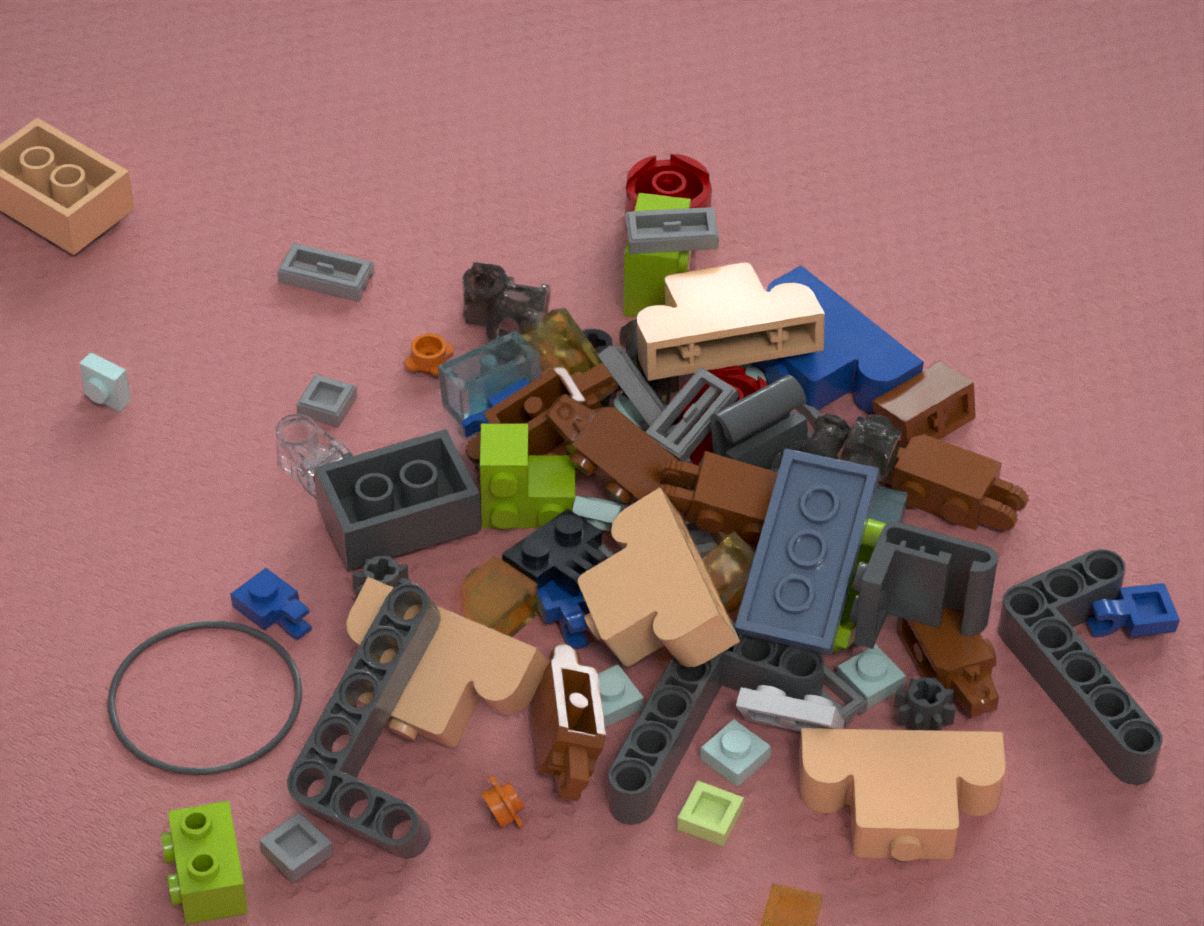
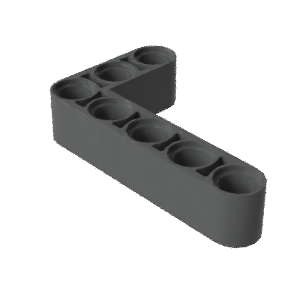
M1097 549L1009 588L1003 596L998 634L1110 771L1122 782L1139 785L1148 782L1155 773L1162 745V734L1154 722L1073 629V627L1086 622L1087 618L1095 617L1091 607L1092 602L1101 599L1116 600L1119 588H1122L1126 568L1122 557L1116 552L1107 549Z
M410 582L394 587L387 595L287 779L288 790L291 796L312 815L397 857L405 859L414 858L423 853L427 848L431 838L427 822L408 803L357 779V776L438 630L441 621L440 611L427 592L418 584ZM417 604L423 605L421 612L416 617L408 620L404 619L408 608ZM393 647L399 648L396 657L392 661L380 663L381 656L386 650ZM366 691H374L373 699L368 705L360 708L356 707L357 699L361 694ZM349 734L350 740L347 746L339 752H332L335 740L342 735ZM324 778V789L318 795L308 797L307 792L310 785L314 781ZM368 799V807L363 815L357 818H350V811L353 805L360 800ZM411 820L412 827L410 832L402 839L394 840V828L402 821Z
M731 620L733 627H735L736 622ZM737 634L740 640L739 643L699 666L685 667L680 665L673 656L610 768L608 774L609 808L613 817L621 823L633 825L648 820L653 814L722 685L740 691L741 687L757 690V686L767 685L784 691L786 697L804 700L805 695L822 696L824 660L821 653Z

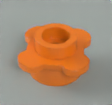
M426 333L419 335L411 343V355L404 361L405 368L411 372L419 370L424 374L441 376L448 371L446 363L448 358L454 355V347L437 334Z
M492 774L488 778L493 786L482 792L481 796L501 828L514 820L518 827L522 828L524 825L517 814L525 808L510 782L500 787Z

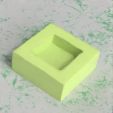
M697 780L677 818V830L724 847L743 811L744 797Z

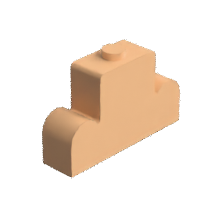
M738 263L668 275L664 278L665 305H653L644 308L637 315L638 360L648 381L695 373L700 367L708 371L824 350V311L813 291L802 284L784 283L775 286L770 292H766L749 263Z
M658 488L620 512L613 521L611 533L622 550L586 571L578 578L579 587L590 611L584 618L594 636L599 641L603 640L626 667L633 665L664 645L680 665L696 667L739 643L738 635L685 521L664 491Z
M367 577L346 622L347 632L358 646L363 641L387 595L394 588L370 577ZM417 604L408 608L404 619L408 620L416 617L421 612L423 605ZM437 606L441 617L438 630L388 721L390 723L387 728L412 741L415 740L418 734L448 748H454L459 743L481 697L498 713L511 715L522 711L532 700L549 661L536 647ZM393 647L386 650L381 656L380 663L392 661L396 657L399 648ZM366 691L359 697L360 702L365 706L368 705L373 699L374 691Z
M801 728L799 749L801 799L808 808L825 814L837 812L844 805L850 806L853 854L856 857L895 858L900 861L951 859L955 854L959 829L958 810L967 815L983 816L993 812L999 805L1006 768L1003 732Z

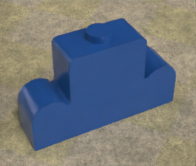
M800 265L768 285L766 292H770L775 286L784 283L805 285L813 291L824 311L823 351L752 363L753 367L763 372L769 383L785 375L793 376L805 393L806 405L820 410L848 392H853L854 401L859 408L866 412L875 413L872 400L922 372L924 362L803 266Z

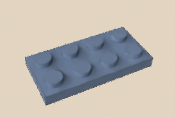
M785 448L734 628L737 634L832 655L879 482V468Z

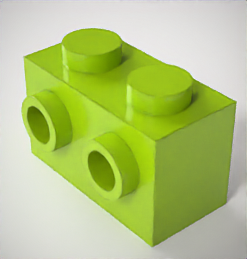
M229 800L168 811L171 831L161 833L165 864L176 862L177 867L176 874L167 875L172 906L183 904L186 925L248 914Z

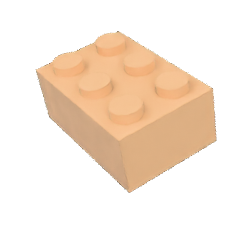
M39 118L34 119L0 144V211L73 255L134 210L128 170Z

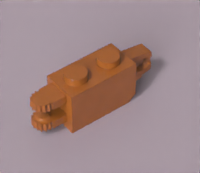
M603 363L584 373L579 371L572 375H569L564 367L553 368L484 412V415L490 424H528V454L545 455L565 442V439L544 417L560 395L566 394L589 409L595 410L601 406L600 401L618 389V386ZM481 432L476 434V437L472 438L471 441H468V445H465L467 448L465 450L466 455L476 465L475 468L478 472H480Z
M563 394L557 398L544 417L565 439L566 442L562 447L571 454L568 459L569 462L583 474L591 476L594 473L607 484L604 491L618 503L623 505L633 504L653 492L659 484H667L690 490L687 486L661 477V474H659L661 462L667 459H678L615 407L591 410L570 396Z
M925 434L912 437L906 448L875 441L865 457L864 465L879 468V479L892 486L890 499L975 531L980 523L992 528H998L999 530L1010 531L1018 520V515L1015 512L1024 510L1029 501V495L1026 494L1023 488L999 479L1001 462Z
M705 451L699 465L684 461L680 462L674 459H667L661 462L659 469L661 477L691 488L690 491L680 487H673L672 485L661 484L657 485L654 489L655 491L661 488L677 510L685 513L684 521L696 524L701 530L713 533L724 532L741 537L748 544L758 546L778 475L777 472Z
M945 607L940 628L898 617L896 633L921 678L935 677L944 686L945 690L953 689V699H957L970 717L997 709L999 696L991 677L992 667L996 666L997 661L994 647L990 640L983 639L980 633L972 636L960 635L964 612Z
M560 643L551 651L550 662L530 701L538 773L554 775L560 798L578 801L581 797V791L586 789L589 777L595 771V763L603 751L606 730L597 668L581 665L579 653L575 651L576 649H573L571 645L567 646Z

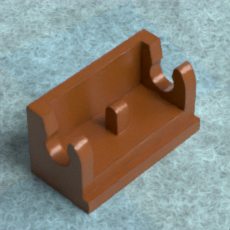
M941 361L872 400L873 411L881 418L886 419L890 426L886 424L880 426L877 429L878 432L891 444L903 448L907 447L912 437L925 434L941 439L976 418L974 382Z

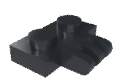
M566 509L502 553V568L535 591L551 580H554L569 591L576 593L580 590L578 584L579 576L608 559L597 550L602 545V531L571 510Z

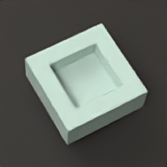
M92 352L79 363L84 394L98 404L103 403L118 412L131 402L125 369Z
M587 495L575 496L572 512L578 516L585 517L584 520L598 529L610 531L617 515L629 507V505Z
M877 645L874 646V649L868 648L837 666V675L868 701L867 709L895 694L897 690L905 688L906 675Z
M619 665L598 673L605 728L643 710L644 697Z
M733 719L701 747L700 760L738 787L770 759L771 746Z

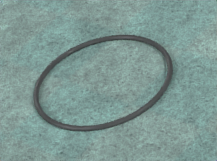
M191 622L159 632L141 643L125 658L111 682L108 695V713L113 730L119 740L133 755L156 768L178 774H217L231 771L256 761L283 740L295 723L300 710L302 682L296 664L289 653L277 641L265 633L233 622ZM200 628L232 629L261 639L274 648L285 660L292 673L295 687L294 704L290 716L280 732L267 745L255 753L232 763L214 767L191 768L167 764L148 756L126 737L116 715V691L128 666L145 649L173 634Z

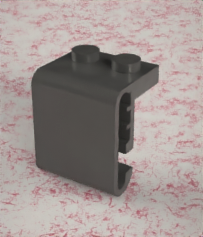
M785 375L711 416L713 453L777 473L785 448L809 453L807 418L799 412L790 416L792 410L807 403L805 393L799 382L793 376Z
M891 522L886 524L881 531L869 563L860 562L854 578L853 590L860 592L855 597L850 613V622L857 624L854 644L874 649L887 614L940 628L945 607L964 612L960 635L972 636L981 633L988 625L998 562L997 553L992 548L905 523Z

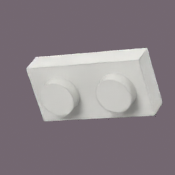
M759 685L757 690L741 687L736 703L737 709L746 721L801 732V728L843 729L845 723L838 709L833 706L834 703L829 699L817 695H805L804 700L786 697L784 691L767 685Z

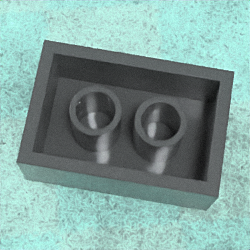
M447 429L314 467L317 506L348 571L364 566L365 559L367 558L371 559L376 556L390 555L392 558L481 531L480 493Z

